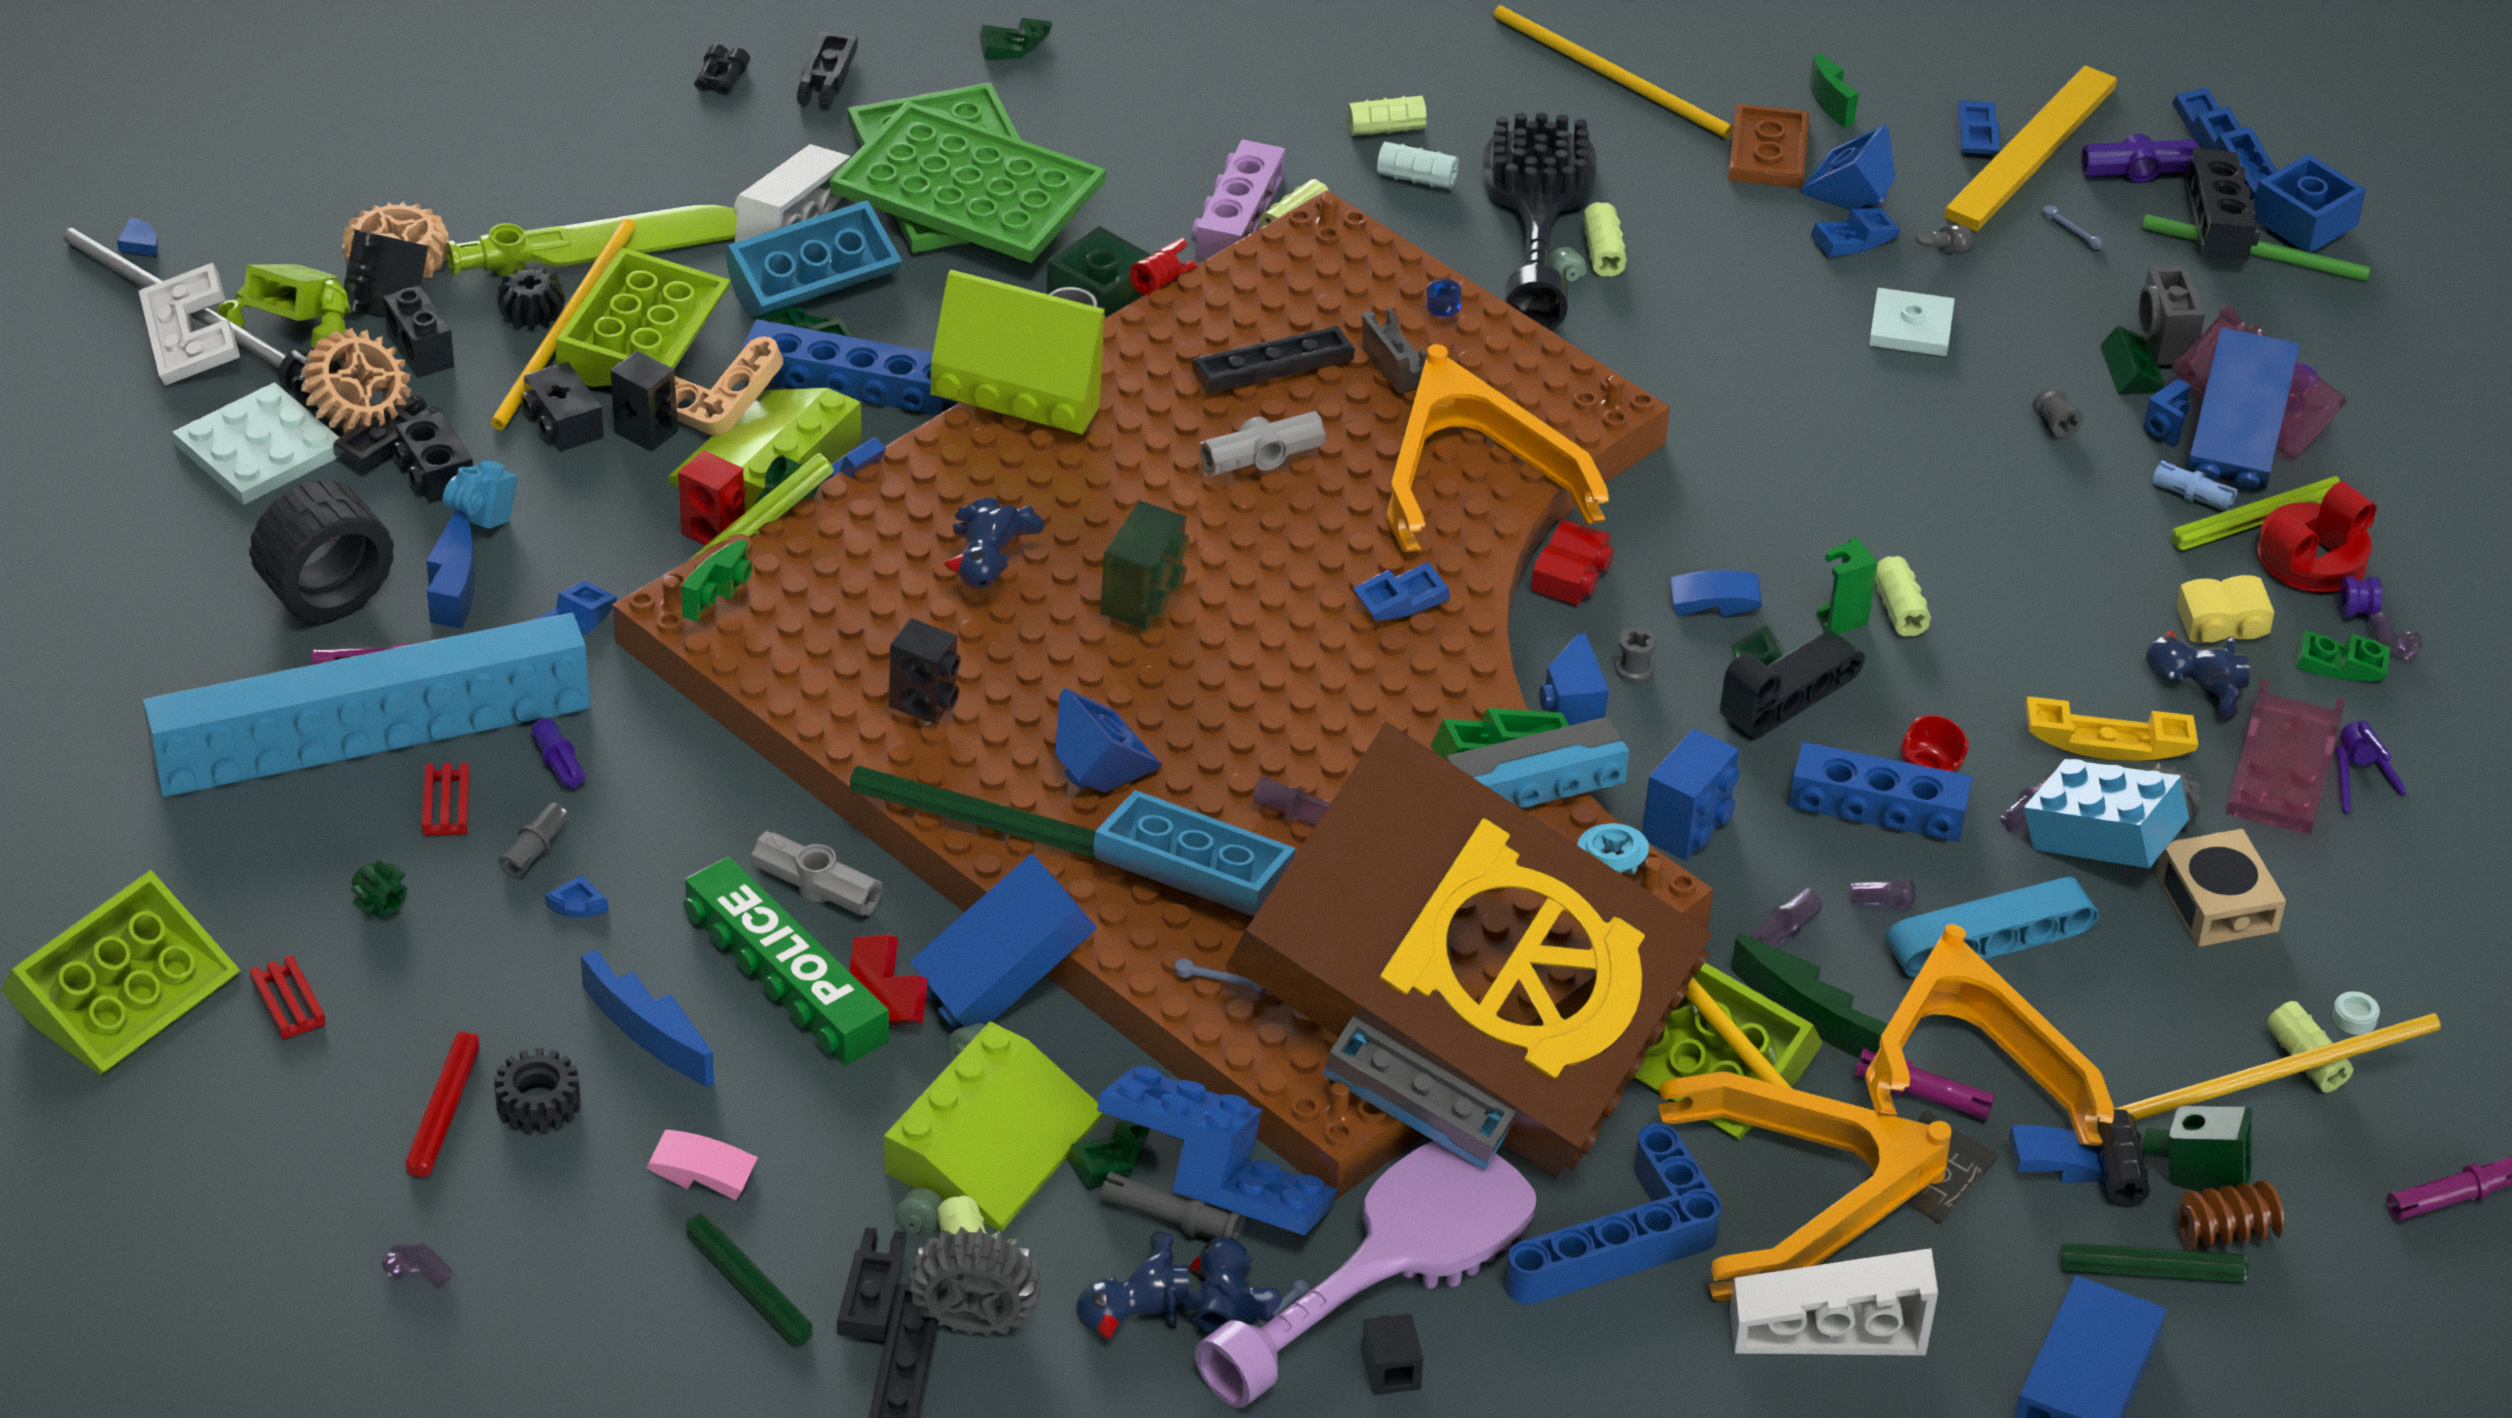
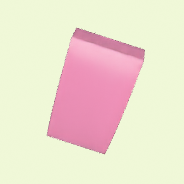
M665 1130L646 1169L687 1190L693 1180L736 1201L758 1157L712 1138L682 1131Z

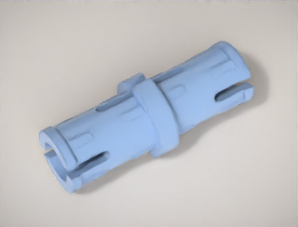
M2164 460L2157 466L2152 480L2153 485L2183 495L2184 499L2188 502L2193 503L2196 500L2223 512L2233 507L2238 492L2236 488L2206 478L2203 472L2197 470L2193 473L2167 463Z

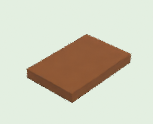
M1736 104L1728 181L1801 188L1804 184L1810 112Z

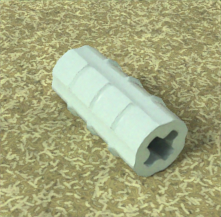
M1384 142L1378 156L1377 173L1393 177L1395 180L1403 179L1412 181L1413 184L1421 183L1430 185L1431 188L1436 186L1451 190L1456 182L1459 158L1442 154L1441 151L1432 152L1424 150L1422 147L1418 149L1406 146L1405 144L1399 145Z

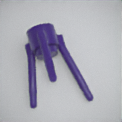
M2355 721L2345 726L2340 733L2342 745L2334 750L2339 760L2343 813L2348 814L2351 810L2349 760L2359 765H2368L2376 760L2398 793L2405 795L2407 793L2405 786L2388 762L2392 759V756L2378 739L2368 721Z

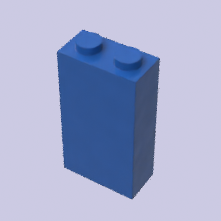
M2221 327L2190 454L2188 471L2195 472L2198 470L2205 473V477L2211 480L2222 478L2235 481L2237 485L2244 488H2267L2300 343Z
M1031 853L909 962L922 977L928 979L926 995L932 1001L939 997L943 1005L938 1011L955 1030L961 1025L964 1027L978 1023L987 1025L989 1021L993 1022L1098 927L1051 872Z
M2076 1275L2021 1390L2014 1418H2125L2160 1340L2167 1308Z

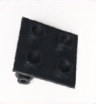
M355 229L343 287L347 292L351 311H362L385 317L383 296L399 292L402 289L421 286L429 246Z

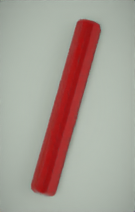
M460 1031L455 1035L405 1160L406 1172L410 1176L417 1175L425 1178L431 1173L480 1049V1044L478 1043L479 1036L474 1032Z

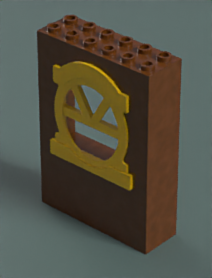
M1386 721L1246 928L1227 965L1337 1037H1340L1354 1016L1515 1110L1516 1113L1508 1134L1501 1144L1556 1179L1565 1166L1574 1170L1582 1156L1586 1155L1601 1132L1599 1128L1605 1119H1608L1623 1096L1621 1094L1627 1083L1632 1081L1645 1061L1644 1055L1650 1046L1655 1044L1667 1025L1665 1021L1689 989L1687 987L1693 976L1698 974L1708 959L1710 952L1704 949L1713 933ZM1519 888L1538 893L1547 900L1482 1002L1478 1005L1461 987L1449 963L1446 946L1447 932L1454 913L1466 900L1489 889ZM1565 911L1572 915L1582 927L1590 941L1591 949L1583 950L1543 946L1540 944L1559 914ZM1531 964L1595 970V986L1588 1002L1572 1017L1566 1020L1562 1019ZM1518 979L1542 1019L1543 1026L1515 1024L1497 1017L1498 1010Z

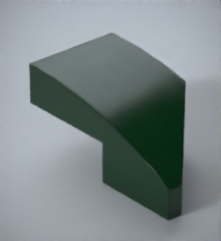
M1021 18L1018 29L982 25L979 38L984 58L1021 59L1050 34L1052 22Z
M1130 1121L1116 1122L1113 1134L1110 1137L1072 1143L1067 1158L1088 1189L1103 1186L1104 1181L1110 1183V1180H1107V1175L1110 1172L1128 1178L1132 1174L1151 1128Z

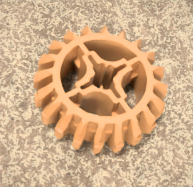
M403 201L400 205H391L389 202L384 207L373 205L372 211H360L359 218L350 219L349 226L344 228V244L342 246L347 264L355 229L429 246L423 273L425 278H432L434 271L442 270L443 262L447 260L445 245L449 242V236L446 226L442 223L441 216L434 215L432 209L422 210L419 204L406 206Z
M352 328L346 330L343 335L335 331L327 339L319 340L314 346L315 349L311 350L306 356L305 362L307 364L301 371V376L306 380L302 383L301 391L311 394L307 398L306 406H318L319 410L316 413V419L323 418L324 416L330 419L329 429L335 428L337 424H340L345 435L363 423L366 426H371L374 416L380 420L379 425L383 426L385 425L384 410L390 413L393 420L398 415L394 404H407L405 400L410 396L411 389L406 385L410 381L411 374L401 371L405 366L406 359L395 360L393 355L396 352V346L388 349L382 346L383 336L377 337L375 341H372L369 338L368 330L362 331L358 337ZM342 359L343 366L336 374H329V363ZM376 391H383L382 403L370 406L369 400Z

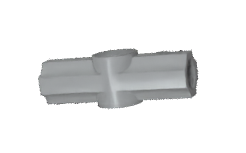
M1316 411L1269 423L1263 417H1254L1246 421L1236 433L1201 442L1199 455L1203 463V469L1209 476L1253 464L1264 471L1272 470L1282 464L1287 455L1325 445L1326 433L1322 425V419Z
M765 831L757 839V844L751 854L753 866L798 886L800 897L810 903L831 901L856 914L869 917L876 910L879 899L883 894V882L837 862L834 850L826 845L811 844L802 846L779 834Z

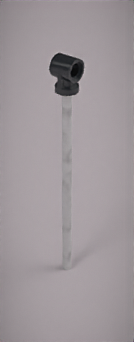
M70 228L65 232V242L139 286L147 288L162 282L160 279L77 230ZM209 308L188 314L207 326L226 319ZM229 321L237 344L278 367L279 381L284 386L293 389L298 400L307 409L312 411L319 409L317 405L306 406L307 398L311 394L301 391L302 383L306 380L301 376V371L307 364L305 361L309 353L297 349L285 354ZM336 360L329 363V374H336L342 367Z

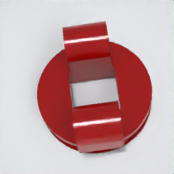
M2340 481L2333 485L2323 497L2321 504L2299 502L2281 506L2268 514L2263 521L2257 545L2259 559L2274 578L2287 586L2311 593L2339 591L2343 577H2354L2359 581L2366 572L2372 550V542L2367 529L2374 524L2377 506L2345 481ZM2319 542L2331 550L2329 553L2315 558Z

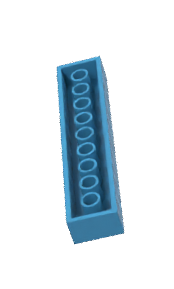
M572 612L143 699L152 762L163 798L590 709L586 645Z

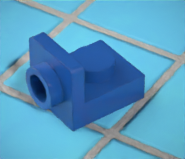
M2178 378L2150 397L2143 429L2170 446L2178 444L2184 418L2190 407L2188 398L2191 385Z

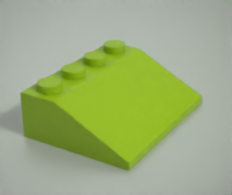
M621 247L557 337L556 365L568 361L585 385L591 387L611 385L610 370L636 351L675 369L729 289L731 280Z
M950 270L947 275L931 360L930 394L1083 434L1100 407L1105 309Z
M830 388L763 390L730 431L721 435H713L668 476V483L679 487L678 471L701 451L705 450L743 468L744 488L746 490V513L765 488L767 469L779 455H784L804 465L813 456L820 453L830 464H833L861 441V402Z
M150 870L12 968L1 991L33 1027L102 1076L237 976L241 970L157 875Z
M1704 963L1698 974L1693 976L1694 979L1792 1087L1800 1079L1823 1045L1814 1025L1711 965ZM1686 996L1683 997L1674 1011L1672 1010L1665 1021L1667 1023L1666 1027L1655 1044L1650 1046L1644 1055L1645 1061L1634 1076L1636 1080L1658 1093L1659 1086L1668 1080L1715 1072H1730L1760 1080ZM1685 1096V1097H1679V1098H1673V1099H1670V1100H1672L1673 1102H1677V1101H1681L1682 1099L1686 1098L1687 1096ZM1723 1117L1705 1120L1737 1140H1740L1753 1127V1125Z
M989 1021L884 1135L885 1174L915 1189L925 1188L932 1190L943 1201L951 1197L969 1196L977 1202L980 1215L984 1218L983 1223L1002 1232L1067 1159L1071 1144L1082 1142L1105 1116V1113L1097 1111L1098 1102L1028 1039Z

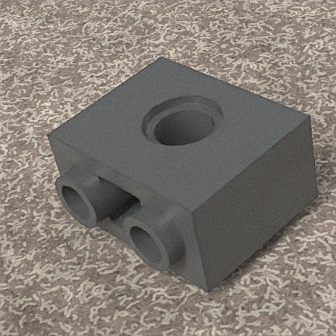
M2187 266L2149 267L2146 283L2140 292L2138 304V318L2142 337L2149 342L2157 365L2195 363L2206 314Z

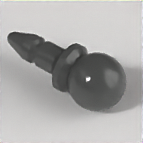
M1945 226L1940 228L1938 232H1925L1918 235L1916 242L1925 247H1937L1942 253H1965L1971 250L1974 244V236L1966 226Z

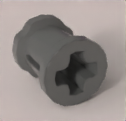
M2052 386L2044 389L2036 396L2032 405L2033 411L2039 417L2045 418L2050 424L2049 428L2055 437L2066 438L2080 428L2083 416L2077 407L2070 406L2066 401V394L2060 387Z
M1631 627L1622 631L1619 639V647L1622 650V654L1616 662V673L1622 680L1629 683H1642L1649 680L1653 675V663L1650 658L1651 653L1654 652L1657 638L1650 630Z

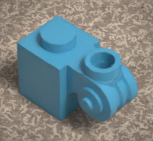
M488 460L480 461L475 466L460 467L457 476L453 477L445 487L443 505L454 509V512L455 510L463 512L467 515L469 522L488 529L510 521L518 475L505 471L502 464Z

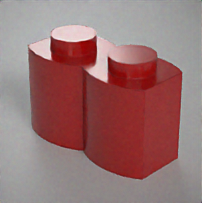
M1564 519L1554 532L1550 543L1543 549L1535 563L1531 591L1576 606L1582 602L1585 595L1591 597L1597 586L1598 575L1601 570L1606 572L1613 560L1614 548L1609 547L1611 534Z

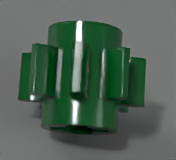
M377 860L375 864L368 863L363 865L352 879L351 890L358 895L354 899L353 904L366 915L372 912L378 918L382 914L394 913L402 906L406 899L407 887L401 883L406 874L394 864L389 863L386 865L381 860Z

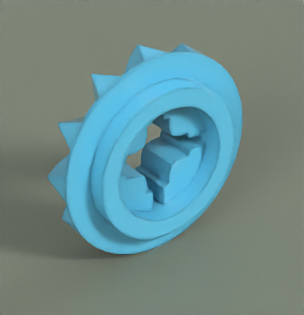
M1616 823L1601 824L1588 829L1581 835L1577 844L1619 873L1635 874L1638 866L1645 865L1649 852L1648 841L1641 832L1630 826Z

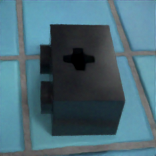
M636 351L610 370L614 432L638 446L653 452L678 432L675 371L673 368Z
M568 361L524 375L525 392L521 393L524 411L528 416L533 415L538 422L542 436L545 439L550 438L559 452L604 438L602 406Z

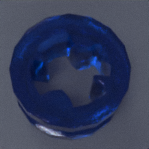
M1438 279L1431 282L1426 288V308L1431 314L1438 317H1449L1460 311L1461 287L1457 282L1450 279Z

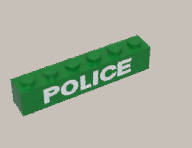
M729 856L685 879L686 899L683 905L689 919L695 924L700 923L710 933L714 943L720 949L725 948L737 960L739 967L745 974H752L763 985L767 995L774 1001L778 1000L790 1012L792 1019L798 1026H805L816 1037L820 1047L826 1053H832L846 1066L889 1042V1010Z

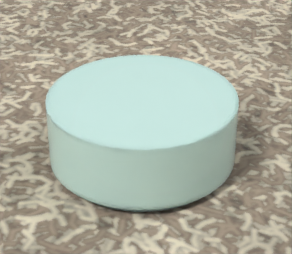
M2354 991L2346 992L2337 997L2332 1012V1019L2335 1025L2344 1032L2362 1035L2375 1029L2380 1008L2378 1003L2367 994Z

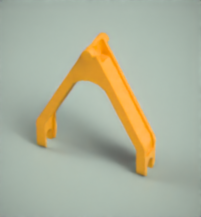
M1434 344L1428 348L1426 361L1392 478V496L1387 510V520L1403 552L1421 550L1413 532L1421 531V527L1425 526V522L1411 488L1425 439L1433 432L1447 427H1467L1481 431L1568 490L1585 523L1605 521V517L1598 504L1609 502L1608 490L1592 457L1587 451L1448 358V351L1443 345Z
M1955 924L1946 925L1942 936L1882 1034L1880 1049L1866 1071L1865 1080L1875 1111L1882 1114L1897 1115L1890 1089L1904 1091V1088L1910 1085V1075L1902 1048L1919 1020L1932 1014L1950 1015L1965 1019L1986 1032L2067 1110L2079 1143L2100 1147L2103 1142L2098 1133L2097 1122L2099 1120V1122L2112 1123L2114 1107L2099 1069L1964 942L1966 931L1962 927Z
M1715 1072L1675 1078L1663 1082L1658 1088L1661 1100L1687 1096L1681 1101L1657 1104L1662 1122L1666 1124H1679L1723 1117L1852 1152L1867 1163L1873 1174L1872 1177L1776 1247L1722 1256L1713 1260L1710 1270L1714 1281L1817 1266L1929 1184L1941 1183L1945 1177L1952 1131L1949 1124L1943 1121H1935L1927 1125L1730 1072ZM1734 1280L1709 1283L1713 1299L1720 1302L1731 1301Z

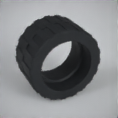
M317 480L312 483L307 482L285 492L282 497L274 501L267 511L261 515L250 538L249 556L252 558L251 564L254 570L289 612H292L294 616L300 619H307L310 622L335 620L338 617L352 613L358 607H362L379 591L382 583L387 579L391 571L390 567L394 560V542L390 537L388 529L354 490L338 481ZM340 536L327 554L319 560L304 566L309 556L318 547L330 539Z

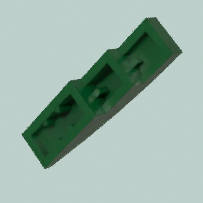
M1741 933L1737 935L1731 970L1752 990L1813 1024L1820 1039L1860 1060L1864 1048L1874 1053L1879 1051L1880 1038L1888 1024L1852 1009L1854 995L1819 981L1820 966Z

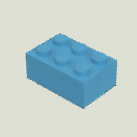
M2065 759L2024 807L2033 850L2150 868L2189 820L2181 776L2164 774L2159 771L2123 768L2119 765L2088 763L2078 759Z

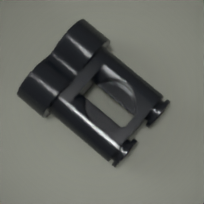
M720 44L710 45L703 58L705 64L694 83L695 87L700 91L713 90L722 95L729 94L738 75L746 70L750 62V55L742 48L727 49ZM717 72L723 73L721 77H715Z

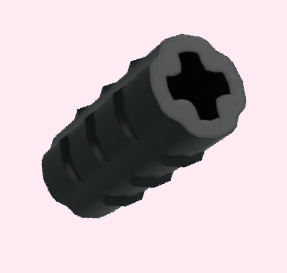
M2114 1109L2112 1123L2099 1122V1120L2097 1122L2098 1133L2103 1142L2100 1147H2097L2100 1153L2099 1164L2103 1168L2102 1178L2103 1182L2106 1183L2109 1199L2120 1206H2132L2148 1197L2150 1193L2148 1168L2144 1164L2145 1154L2144 1150L2141 1149V1135L2137 1132L2134 1116L2126 1110Z

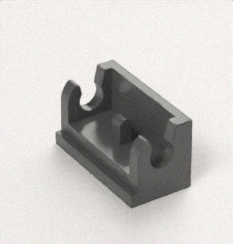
M1387 308V320L1379 327L1377 326L1378 322L1372 311L1362 314L1364 350L1399 394L1417 388L1427 353L1423 349L1419 351V354L1415 351L1398 329V318L1391 308Z

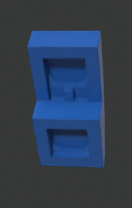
M1959 100L1957 105V129L1961 153L1998 155L2000 150L1999 121H1996L1995 102Z
M1883 208L1851 209L1846 222L1815 223L1810 236L1828 257H1836L1866 251L1884 244L1899 236L1901 229Z
M874 437L831 464L834 471L824 481L840 472L849 478L853 477L856 471L869 463H876L881 460L886 447Z
M1428 561L1398 577H1395L1390 570H1387L1353 588L1354 595L1374 620H1388L1408 616L1450 599L1448 586Z
M1715 570L1671 577L1673 605L1678 616L1718 606L1722 618L1762 608L1758 574L1743 571Z
M584 580L558 593L556 608L532 620L573 612L582 637H584L613 609L612 604L617 602V596Z
M2011 1125L2009 1140L2017 1172L2058 1171L2061 1183L2103 1181L2102 1175L2104 1172L2102 1165L2099 1164V1148L2080 1144L2074 1131L2047 1126Z

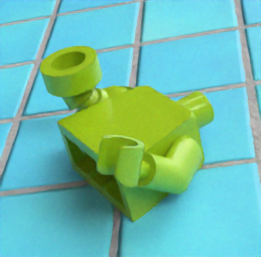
M297 264L247 265L245 284L235 294L237 299L224 301L217 308L219 315L239 327L245 324L242 309L244 307L250 308L251 306L297 321L321 317V324L312 329L311 347L313 348L319 340L327 339L335 331L343 335L348 329L345 327V321L342 319L345 313H351L347 292L340 285L337 276Z

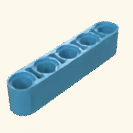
M2064 877L1906 918L1897 922L1888 930L1885 942L1909 977L1916 978L1948 924L1962 927L1966 931L1964 942L1983 960L2083 934L2096 924L2099 918V911L2075 878Z

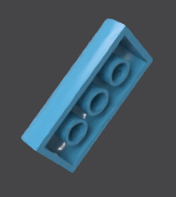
M868 200L728 244L726 254L728 273L734 292L744 310L752 317L793 306L897 272L902 263L899 254Z
M1136 790L1095 831L1094 854L1098 860L1255 917L1294 859L1296 851L1294 847Z

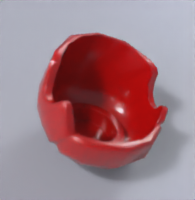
M1935 714L1921 716L1912 722L1900 745L1901 762L1957 773L1963 765L1969 750V742L1963 729L1951 719Z

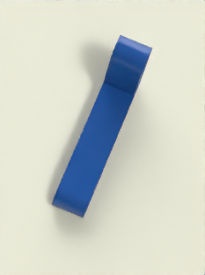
M1660 1123L1649 1124L1643 1127L1638 1134L1634 1172L1652 1202L1527 1239L1513 1245L1509 1250L1505 1281L1506 1293L1512 1300L1526 1305L1539 1303L1704 1252L1715 1245L1722 1209L1721 1200L1679 1134L1672 1127Z

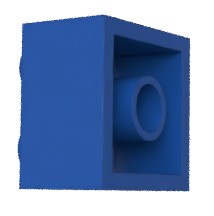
M2308 153L2258 182L2254 201V220L2292 243L2298 249L2312 253L2358 226L2366 189Z
M1695 728L1690 731L1649 776L1642 834L1648 843L1685 861L1698 847L1702 849L1707 845L1713 830L1720 823H1727L1734 812L1736 802L1732 799L1733 788L1740 775V769L1736 768L1739 749Z

